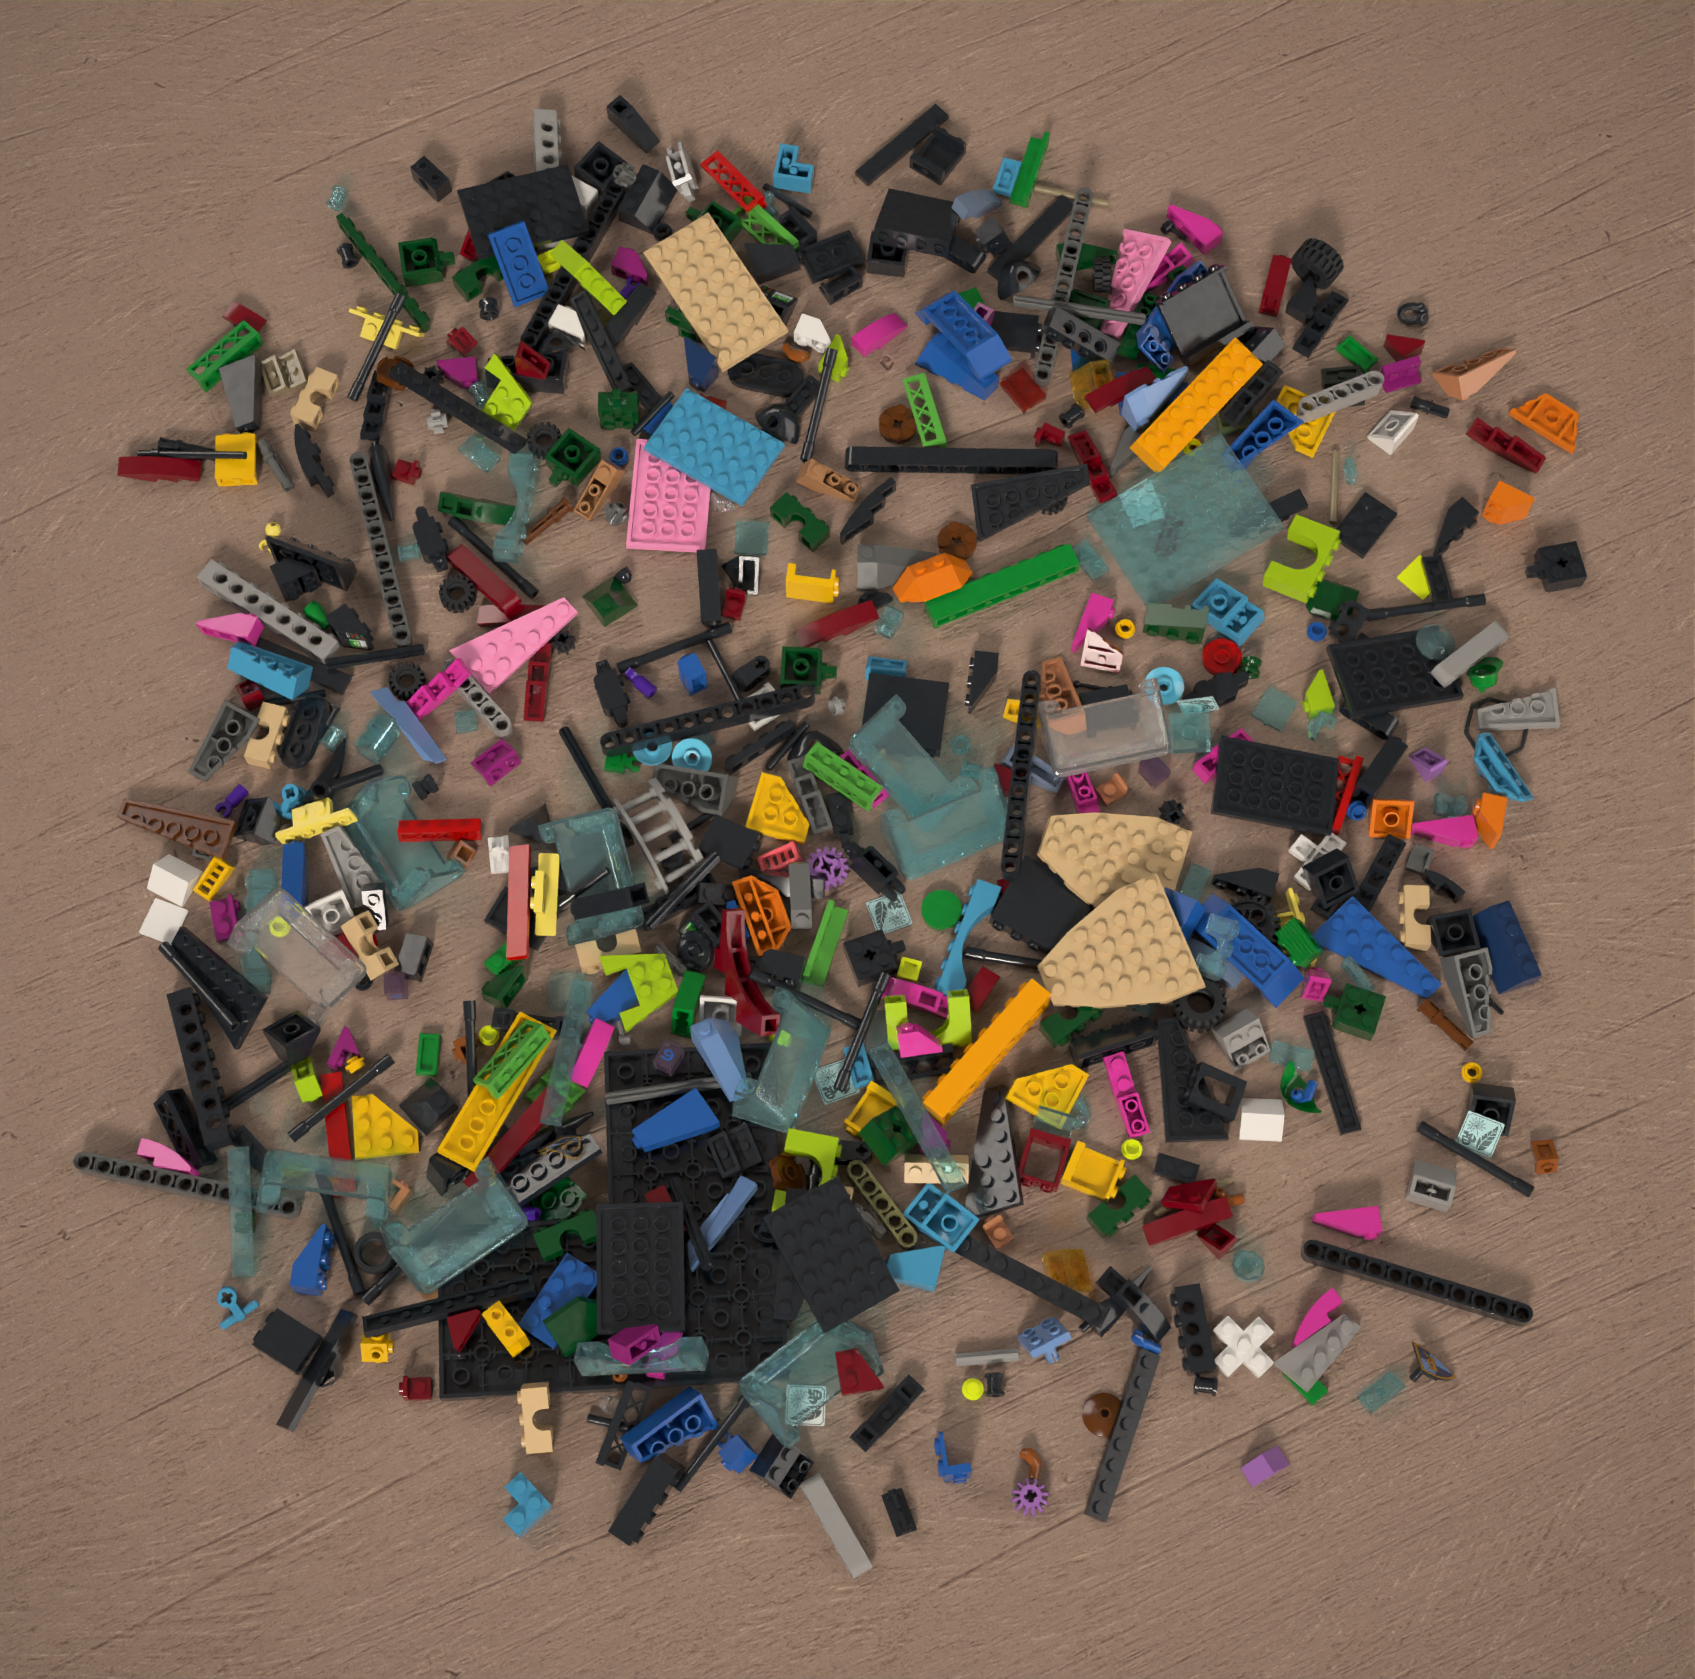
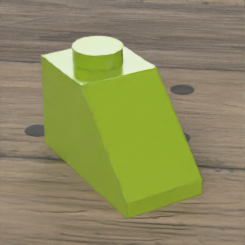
M836 334L828 348L838 351L830 379L839 383L842 377L845 378L850 367H848V357L841 337ZM825 354L818 364L819 374H822Z
M1323 670L1318 671L1302 701L1304 713L1307 712L1309 719L1331 714L1335 707Z
M311 1056L291 1066L294 1083L302 1103L311 1102L323 1096Z

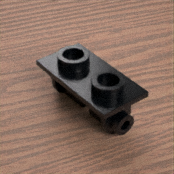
M902 1488L892 1489L888 1493L881 1495L896 1537L917 1530Z

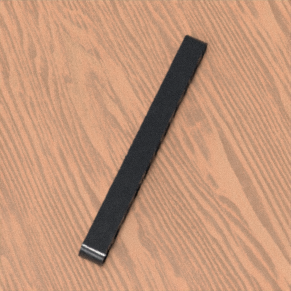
M615 180L606 187L587 220L589 234L579 236L572 246L588 263H590L615 219L618 207L625 196L624 186L616 184ZM562 266L520 338V341H523L525 344L533 343L528 346L536 352L544 338L550 333L548 322L558 304L566 305L579 282Z
M851 446L845 449V469L850 472L1032 474L1058 469V452L1052 449Z
M1034 670L1025 672L1022 678L1001 858L1002 877L1008 882H1014L1020 877L1042 689L1040 674ZM1029 681H1036L1035 684H1028ZM1033 699L1034 702L1027 703L1026 700ZM1026 717L1032 718L1030 721H1024L1023 719ZM1023 736H1030L1027 740L1021 739ZM1022 754L1028 755V757L1023 759L1019 756ZM1019 773L1026 774L1024 777L1017 776V774ZM1018 791H1021V792L1024 793V794L1021 795V796H1016V795H1015V793L1018 792ZM1015 810L1022 811L1019 815L1013 814ZM1013 829L1020 830L1017 834L1010 833ZM1011 848L1018 849L1015 853L1008 852ZM1008 867L1015 868L1013 872L1006 871Z
M803 683L608 732L600 739L601 749L605 756L614 757L808 708L815 703V688L809 683ZM804 693L811 694L808 698H804L801 695ZM784 698L791 699V701L788 703H785L782 700ZM765 703L772 704V706L769 708L763 707L762 705ZM745 708L752 709V711L748 713L744 712L743 710ZM725 713L733 714L731 717L728 718L723 716ZM712 718L713 721L705 722L704 719ZM689 722L694 724L692 727L684 726L686 723ZM669 727L674 729L672 732L664 731L666 728ZM648 732L654 733L652 737H645V734ZM629 737L634 738L632 742L625 741ZM609 742H612V743L615 744V745L612 746V747H606V746H605V745H606L607 743H609Z
M1308 1240L1301 1249V1257L1307 1263L1514 1326H1524L1533 1317L1532 1308L1525 1303L1318 1240ZM1307 1247L1315 1248L1317 1255H1309L1306 1250ZM1327 1254H1335L1338 1259L1337 1262H1331ZM1348 1260H1355L1358 1263V1268L1350 1267ZM1369 1266L1377 1267L1379 1270V1274H1372L1369 1270ZM1396 1272L1400 1276V1281L1392 1280L1390 1273ZM1411 1279H1418L1421 1287H1414ZM1432 1285L1440 1286L1442 1294H1436L1432 1289ZM1453 1292H1460L1463 1300L1455 1299ZM1474 1298L1482 1299L1484 1302V1306H1477L1474 1302ZM1501 1304L1505 1309V1313H1499L1495 1305ZM1518 1310H1521L1525 1313V1320H1521L1520 1318H1518Z

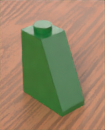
M685 970L673 1005L671 1034L691 1038L690 1026L696 1022L700 1007V995H703L706 975Z

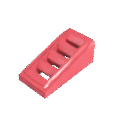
M794 841L756 857L762 872L768 869L765 862L766 859L769 860L771 865L769 870L774 871L789 868V863L804 862L799 848ZM791 850H792L793 855H794V858H792V859H791L790 854H789V852H788V851H791ZM783 853H784L785 858H786V860H787V861H785V862H783V859H782V857H781V854H783ZM774 856H776L778 860V865H775V862L773 860Z

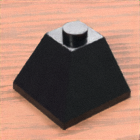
M270 797L246 799L233 837L260 845L275 843L277 840L275 833L279 831L281 825Z
M298 1010L262 1029L278 1058L288 1066L297 1064L308 1057L321 1032L318 1025Z
M432 1078L427 1080L399 1105L426 1136L458 1109L456 1102Z

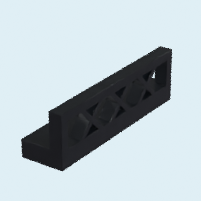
M953 1044L942 1045L943 1052L901 1058L900 1052L869 1057L874 1081L878 1085H885L948 1074L951 1068L941 1069L936 1064L940 1059L950 1057V1065H952L954 1062ZM925 1061L931 1067L928 1072L922 1073L916 1067L919 1062ZM905 1065L911 1070L906 1076H900L895 1072L898 1066ZM884 1068L890 1072L886 1079L877 1080L876 1069Z
M183 1088L167 1090L153 1105L176 1152L189 1162L191 1155L195 1162L194 1167L197 1170L202 1166L213 1165L218 1159L214 1151L209 1152L204 1145L198 1118ZM164 1102H166L168 1106L167 1112H165L162 1106ZM173 1119L176 1122V1130L172 1126ZM181 1137L185 1141V1149L181 1145Z
M631 1378L628 1379L595 1462L596 1464L601 1466L605 1464L621 1471L628 1452L626 1448L623 1452L621 1446L624 1444L619 1443L616 1436L617 1431L625 1427L629 1431V1425L634 1424V1428L640 1423L653 1387ZM635 1386L647 1390L645 1398L638 1402H635L632 1395ZM631 1398L633 1404L628 1406L629 1400ZM642 1403V1406L639 1411L637 1405ZM635 1407L638 1416L636 1420L627 1423L624 1413L627 1409ZM623 1419L625 1424L620 1426V1423ZM615 1440V1442H616L617 1445L611 1447L612 1444H613V1441ZM616 1448L619 1449L622 1456L619 1464L607 1460L609 1451Z

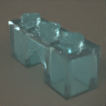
M1210 913L1205 933L1215 937L1218 947L1212 955L1198 953L1195 963L1201 976L1215 981L1225 977L1227 957H1231L1234 948L1231 944L1233 938L1237 937L1240 926H1238L1239 920L1217 913Z

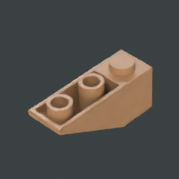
M812 458L801 465L795 481L812 491L853 503L856 501L861 487L855 481Z
M601 460L578 501L574 512L591 521L616 489L625 470L610 461Z

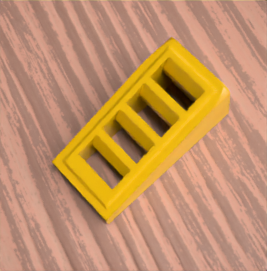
M213 857L193 888V891L206 900L211 901L231 876L235 867L227 861ZM219 865L224 868L223 871H221L220 869H218V866H219ZM215 872L220 876L216 878L212 874ZM211 879L215 882V884L212 885L209 882H207V880ZM203 885L211 889L209 893L202 889Z

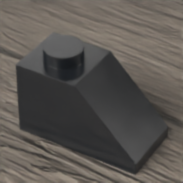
M1309 276L1290 299L1285 313L1302 324H1305L1308 319L1312 320L1317 311L1318 301L1312 277Z

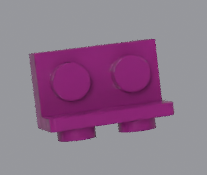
M1419 355L1382 366L1380 372L1384 376L1382 387L1385 393L1421 383L1422 379L1418 372L1421 364Z
M501 738L470 763L484 777L487 784L492 786L517 767L521 760L516 751Z
M232 893L227 894L228 898L209 902L215 937L218 943L241 938V930H244L242 918H238L237 911L241 910L239 900L235 899Z

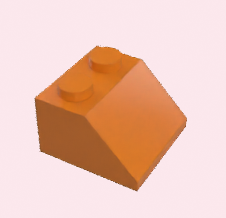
M1499 480L1485 506L1482 517L1488 522L1498 525L1525 519L1535 498Z
M1483 793L1480 799H1476L1475 806H1472L1470 815L1474 816L1477 833L1490 849H1494L1502 835L1508 798Z

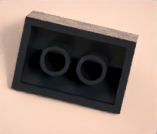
M643 164L637 173L635 182L630 186L618 207L619 221L653 235L654 228L661 222L678 190L661 171Z

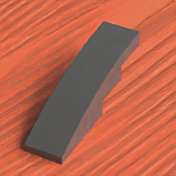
M805 756L786 761L813 835L833 829L813 772L811 773L803 767Z

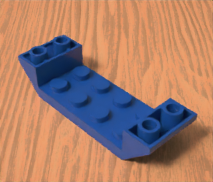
M1201 260L1197 261L1178 275L1166 292L1175 291L1176 286L1192 281L1193 276L1199 273L1204 274L1208 271V268ZM1156 306L1136 335L1140 350L1161 373H1164L1174 359L1170 351L1175 345Z
M955 290L942 295L915 312L925 325L932 323L967 358L969 370L979 380L1012 361L998 333Z
M1212 894L1202 904L1206 910L1193 932L1199 938L1202 936L1262 992L1261 995L1270 1004L1277 1008L1305 978L1292 961L1229 903Z

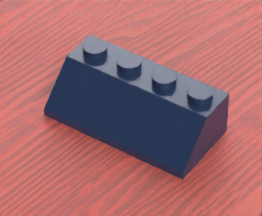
M1510 901L1490 906L1474 915L1473 919L1480 949L1488 947L1492 964V975L1490 977L1498 995L1537 983L1542 974Z

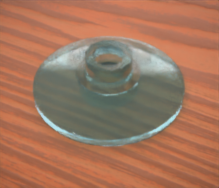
M1427 624L1421 627L1416 634V645L1419 651L1430 659L1443 660L1454 651V638L1441 625Z

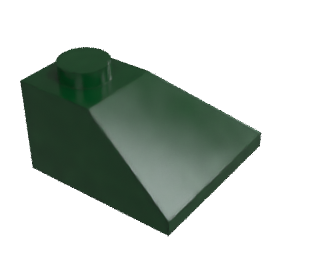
M615 576L582 596L604 627L637 607L635 601Z
M519 965L494 976L491 981H487L482 988L483 999L494 1007L507 1009L528 980L524 967Z

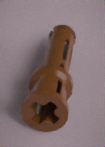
M562 497L561 501L553 508H548L546 515L519 535L526 545L554 522L559 523L561 518L568 512L574 511L566 498Z
M1430 997L1417 1009L1418 1012H1422L1430 1020L1431 1024H1436L1464 1051L1474 1043L1473 1040L1445 1016L1443 1009L1440 1010L1431 1002Z

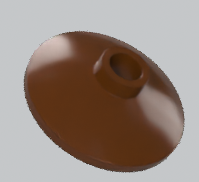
M1098 1393L1090 1397L1082 1411V1418L1086 1428L1094 1435L1109 1437L1121 1401L1109 1393ZM1102 1410H1107L1108 1413H1109V1416H1108V1417H1102V1416H1101V1411H1102Z

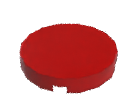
M1214 639V641L1206 644L1202 652L1203 666L1214 676L1220 672L1227 673L1229 671L1233 675L1238 671L1242 662L1241 650H1239L1235 642L1229 639Z

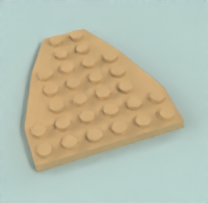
M1095 812L1053 815L1048 818L1037 855L1043 862L1049 865L1054 874L1057 873L1065 881L1064 884L1085 903L1091 904L1096 908L1116 890L1156 873L1163 889L1167 887L1175 891L1192 832L1160 818L1150 816Z
M1157 873L1116 890L1069 930L1037 966L1047 991L1051 993V1001L1054 1006L1070 1005L1072 1007L1113 1008L1135 1004L1147 1005V1003L1163 1004L1206 987Z

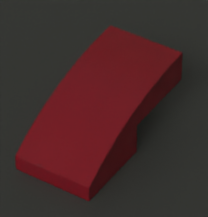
M234 301L222 316L234 326H237L244 320L258 333L267 322L266 319Z
M984 966L981 967L967 989L970 1009L979 1013L1001 976Z

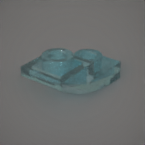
M1088 539L1072 547L1080 567L1092 581L1110 571L1100 554H1096Z

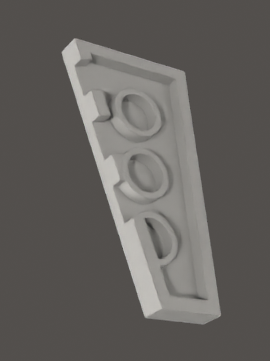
M1556 688L1549 689L1543 693H1535L1529 697L1513 699L1511 702L1499 703L1478 709L1476 711L1478 731L1559 728L1560 718Z
M341 826L320 834L351 909L355 910L363 906L361 891L364 884L383 882ZM385 886V888H386V895L391 894L390 891H389V890L387 889V887Z
M1344 1313L1273 1364L1304 1391L1308 1392L1361 1327Z

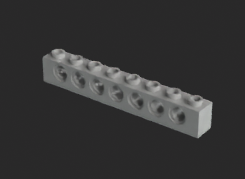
M534 109L532 117L534 172L558 167L559 161L562 159V151L558 150V145H561V134H557V129H560V118L557 117L556 110ZM560 241L538 246V250H552Z
M211 559L197 576L202 587L247 615L252 613L258 616L265 628L316 661L325 664L326 659L334 658L341 650L338 642L339 639L332 633L326 634L318 624L309 623L307 618L301 613L297 612L295 614L287 604L283 602L281 604L278 603L270 593L261 592L256 584L244 581V578L239 573H232L222 562L217 563ZM227 579L224 583H219L220 580ZM243 589L240 593H235L236 590ZM258 599L256 603H250L252 600ZM270 609H273V610H274V611H273L272 613H270V614H267V613H266V612H267L268 610H270ZM284 620H290L287 624H282ZM300 630H306L303 634H297ZM317 640H322L320 644H313Z

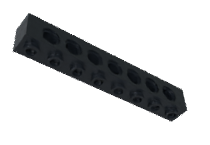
M191 987L166 994L204 1145L209 1152L233 1145L232 1137L235 1136L233 1125L228 1123L227 1118L230 1117L228 1106L223 1104L222 1099L226 1097L223 1087H219L217 1081L221 1077L218 1068H214L213 1061L216 1058L213 1049H209L208 1042H211L208 1030H204L203 1024L206 1023L203 1011H199L198 1005H201L199 994L194 993ZM192 1009L188 1015H183L186 1010ZM197 1028L194 1033L188 1034L190 1029ZM201 1046L198 1052H193L194 1048ZM206 1065L203 1071H198L200 1066ZM206 1084H211L209 1089L202 1090ZM216 1103L214 1108L207 1109L209 1104ZM221 1122L219 1127L212 1128L214 1123Z

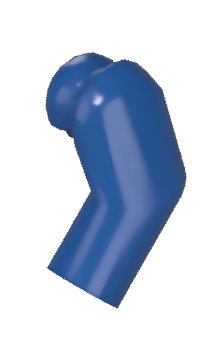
M1309 1080L1305 1090L1298 1089L1297 1091L1294 1089L1291 1092L1292 1101L1298 1104L1311 1101L1318 1083Z
M1140 1329L1134 1330L1131 1336L1134 1344L1157 1355L1160 1353L1161 1345L1144 1338V1331Z

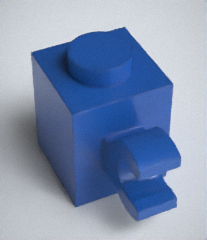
M727 1432L725 1434L727 1436L726 1443L723 1444L720 1441L717 1444L722 1448L718 1451L723 1459L721 1463L728 1471L734 1470L740 1474L758 1455L748 1441L738 1434L732 1436Z

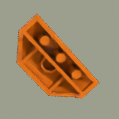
M942 553L908 566L892 589L900 603H905L906 601L925 602L961 588L968 581L969 577H972L973 572L965 560Z
M752 875L733 881L732 884L739 908L745 910V925L758 957H762L763 953L768 949L779 951L792 928L779 891Z

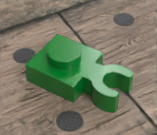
M627 753L614 757L606 756L604 771L625 774V768H628L631 772L637 773L639 772V767L632 764L639 761L635 756L627 758Z

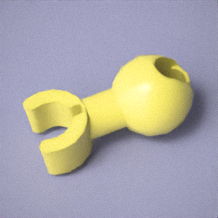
M270 522L266 525L265 531L267 535L278 536L281 528L278 523ZM262 540L259 544L261 551L264 546L268 545L266 540Z

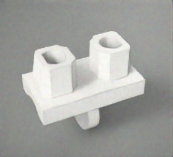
M508 835L488 838L491 874L509 872L510 845Z

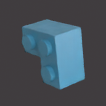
M780 143L773 174L774 188L811 194L814 181V165L798 163L799 146Z
M521 1472L504 1487L519 1504L503 1520L521 1538L553 1507Z

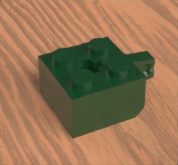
M711 201L704 210L698 211L690 206L686 211V218L691 223L709 213L729 244L742 231L741 218L715 201Z
M430 237L398 242L402 275L406 287L444 282L442 269L455 264L454 253L439 251L437 239Z
M613 389L612 392H598V415L601 429L614 430L615 428L632 430L640 422L638 391L621 392L620 389Z
M568 428L545 457L546 465L553 473L549 477V483L556 488L564 480L578 487L601 460L600 448Z
M782 646L780 689L809 683L814 686L815 694H821V682L826 681V679H836L837 667L827 666V663L822 662V650L819 648Z
M1346 983L1341 995L1336 994V997L1325 994L1322 1006L1330 1008L1331 1013L1335 1014L1331 1027L1371 1041L1375 1034L1386 996Z
M897 1105L872 1118L858 1132L884 1166L909 1152L922 1139L914 1128V1125L919 1123L914 1116L907 1119Z

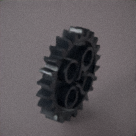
M1249 894L1245 900L1238 896V902L1230 899L1231 906L1245 919L1246 912L1250 911L1249 923L1276 946L1277 943L1274 938H1278L1275 933L1281 929V925L1278 924L1281 921L1280 917H1276L1278 914L1277 910H1272V904L1266 905L1264 898L1259 902L1258 896L1250 900ZM1256 915L1263 916L1259 921L1253 920Z

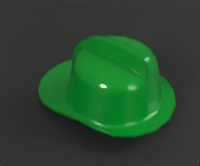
M1497 657L1483 658L1466 672L1471 685L1478 688L1480 693L1496 685L1503 661Z

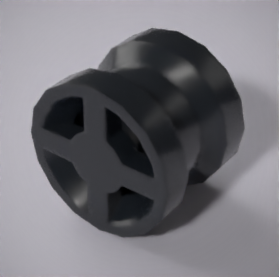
M487 297L479 300L481 319L489 321L498 318L499 312L496 309L498 302L495 298Z

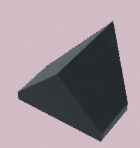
M738 555L721 565L735 587L742 589L746 594L758 595L760 578L759 556Z
M546 804L516 821L509 828V832L548 844L553 838L554 833Z

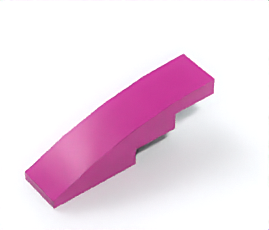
M456 658L444 672H439L428 685H422L406 704L420 721L445 701L472 673L461 658Z

